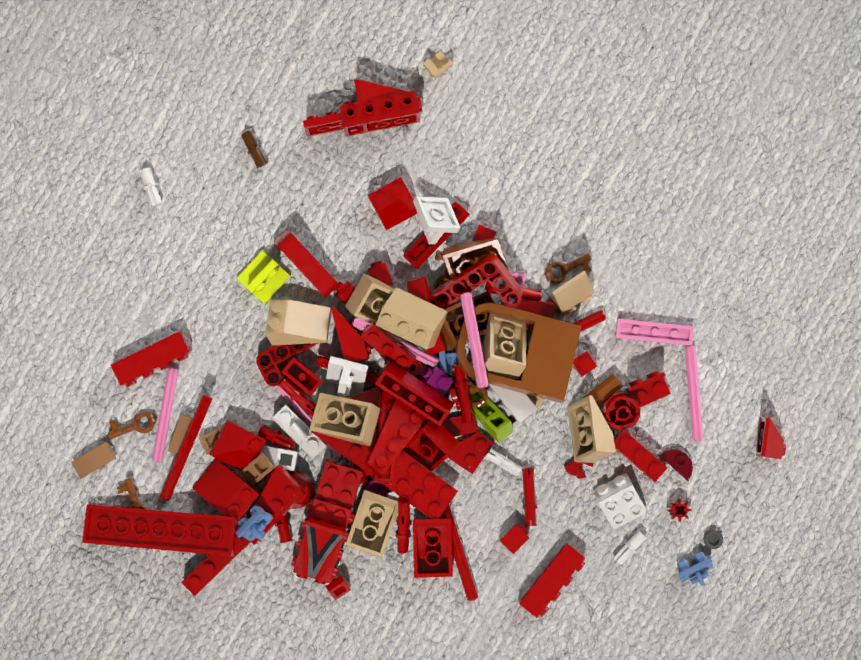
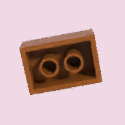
M484 292L472 297L474 308L481 304L494 303L490 293ZM462 302L444 309L448 313L441 331L448 351L457 347L461 326L465 319ZM482 313L476 316L480 338L485 336L490 313Z

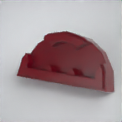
M671 449L659 455L686 481H689L692 476L693 466L687 454L680 450Z

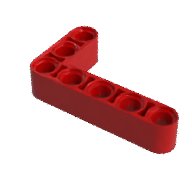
M490 254L431 291V295L428 296L431 304L444 309L460 299L461 294L471 292L488 281L502 301L508 307L515 308L521 302L523 290L496 255ZM491 263L495 268H488L486 264ZM475 273L480 278H473L471 274ZM498 279H504L506 283L502 284ZM455 284H462L464 288H458ZM444 293L448 296V298H443L440 296V294ZM509 294H515L518 298H511Z

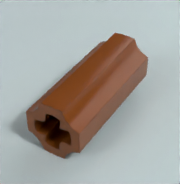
M612 374L583 398L591 395L599 406L622 388L623 385Z

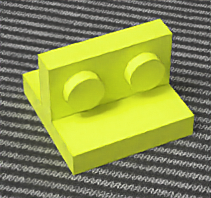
M262 250L236 279L266 304L291 276Z

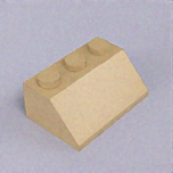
M397 287L382 307L376 326L427 350L435 346L448 311Z

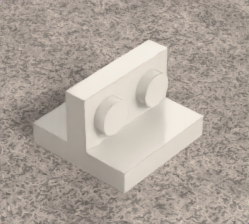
M416 196L413 200L418 219L429 244H436L444 233H457L461 229L448 198Z
M331 356L326 382L339 385L338 397H349L351 388L363 391L368 366Z

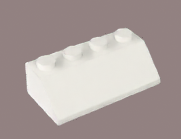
M469 377L473 384L477 385V381ZM491 384L485 387L488 398L511 421L513 428L537 410L535 401L526 394Z

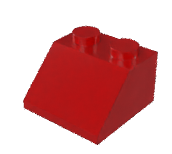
M401 177L367 195L386 231L417 214L413 198Z
M428 420L420 427L404 450L427 469L433 471L453 453L460 442L442 425L438 426L431 420Z

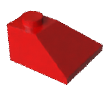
M761 418L756 456L781 459L782 456H785L786 444H783L784 440L770 418Z
M226 420L209 455L243 470L259 456L266 440Z

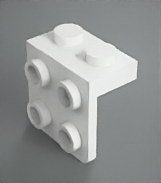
M627 473L617 476L612 481L600 485L593 490L598 504L614 529L636 519L647 511Z

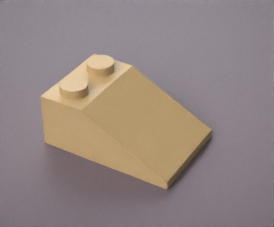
M583 271L554 290L549 296L561 314L566 312L569 315L577 309L576 305L582 302L585 304L593 299L591 295L594 293V289L586 272Z
M363 274L345 307L354 316L370 323L373 321L377 323L382 307L395 289L371 276Z
M270 300L265 334L271 345L327 343L331 308L293 300Z
M493 313L489 314L482 348L486 372L518 380L526 367V323Z
M319 393L309 430L370 446L380 408L372 403Z
M589 395L569 405L567 408L574 462L594 463L615 453L613 433L593 396Z
M364 490L346 546L382 558L398 513V501Z

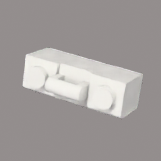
M285 405L272 418L312 459L327 446L320 438L310 432V428L288 405Z

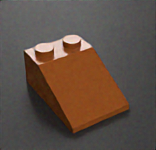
M498 238L459 243L446 247L443 251V258L450 278H453L490 254L496 255L509 271ZM491 263L486 264L488 268H495ZM475 273L471 274L473 278H480ZM455 284L458 288H464L462 284Z

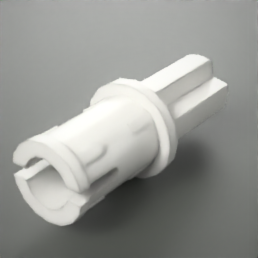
M151 168L140 170L139 174L144 184L143 190H146L150 204L152 206L161 204L162 201L157 190L158 184L155 183Z
M493 448L489 449L488 454L485 456L486 459L498 465L499 469L503 468L514 476L520 474L522 470L520 465L508 459L507 455L503 456Z
M638 530L627 543L624 542L625 545L616 553L613 559L622 565L633 552L636 553L635 550L647 538Z

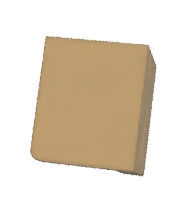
M439 51L431 59L428 58L423 62V66L436 80L453 66V62L448 60Z

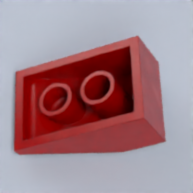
M332 307L331 311L345 360L355 363L368 360L369 355L372 354L370 345L365 343L337 309Z
M217 458L193 486V489L221 514L228 517H236L237 524L261 495V493L251 487V485Z
M451 518L412 519L414 578L453 577Z

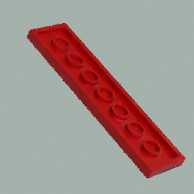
M374 430L370 446L310 431L373 477L374 471L366 463L377 442V431ZM403 450L395 459L393 484H383L401 498H409V504L430 519H439L458 492V490Z
M87 504L82 543L233 557L237 518Z

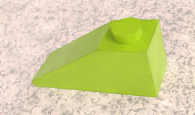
M477 390L476 393L472 394L471 398L476 403L483 397V394L480 390ZM488 397L487 403L483 407L472 406L474 416L498 443L514 432L511 421Z

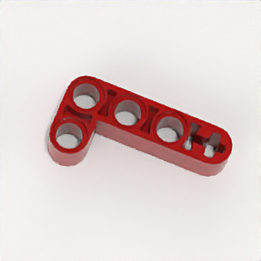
M288 229L284 230L273 241L325 298L335 290V287L338 285L337 281Z
M320 343L305 344L302 349H297L294 344L275 345L261 352L256 358V363L265 382L272 387L278 386L283 380L278 364ZM280 347H285L288 351L287 355L283 358L277 354ZM269 356L270 364L262 366L260 363L261 357ZM271 373L279 375L277 383L273 384L269 381Z

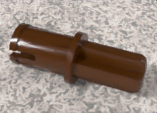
M244 132L241 137L248 149L247 153L251 155L256 168L258 169L268 164L260 150L261 145L258 146L252 132Z

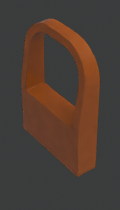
M485 303L475 307V316L482 313H493L531 324L532 326L526 348V367L520 375L519 381L486 373L488 384L562 403L565 400L582 326L495 303ZM464 319L457 342L456 357L461 369L469 377L476 380L474 367L471 366L465 355V344L468 334Z

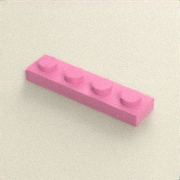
M617 319L615 338L692 346L694 326Z

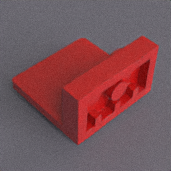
M658 370L646 375L648 379L644 381L640 378L630 382V387L626 388L628 394L638 400L640 407L670 395L671 393L664 379V376H666L665 372L660 373Z

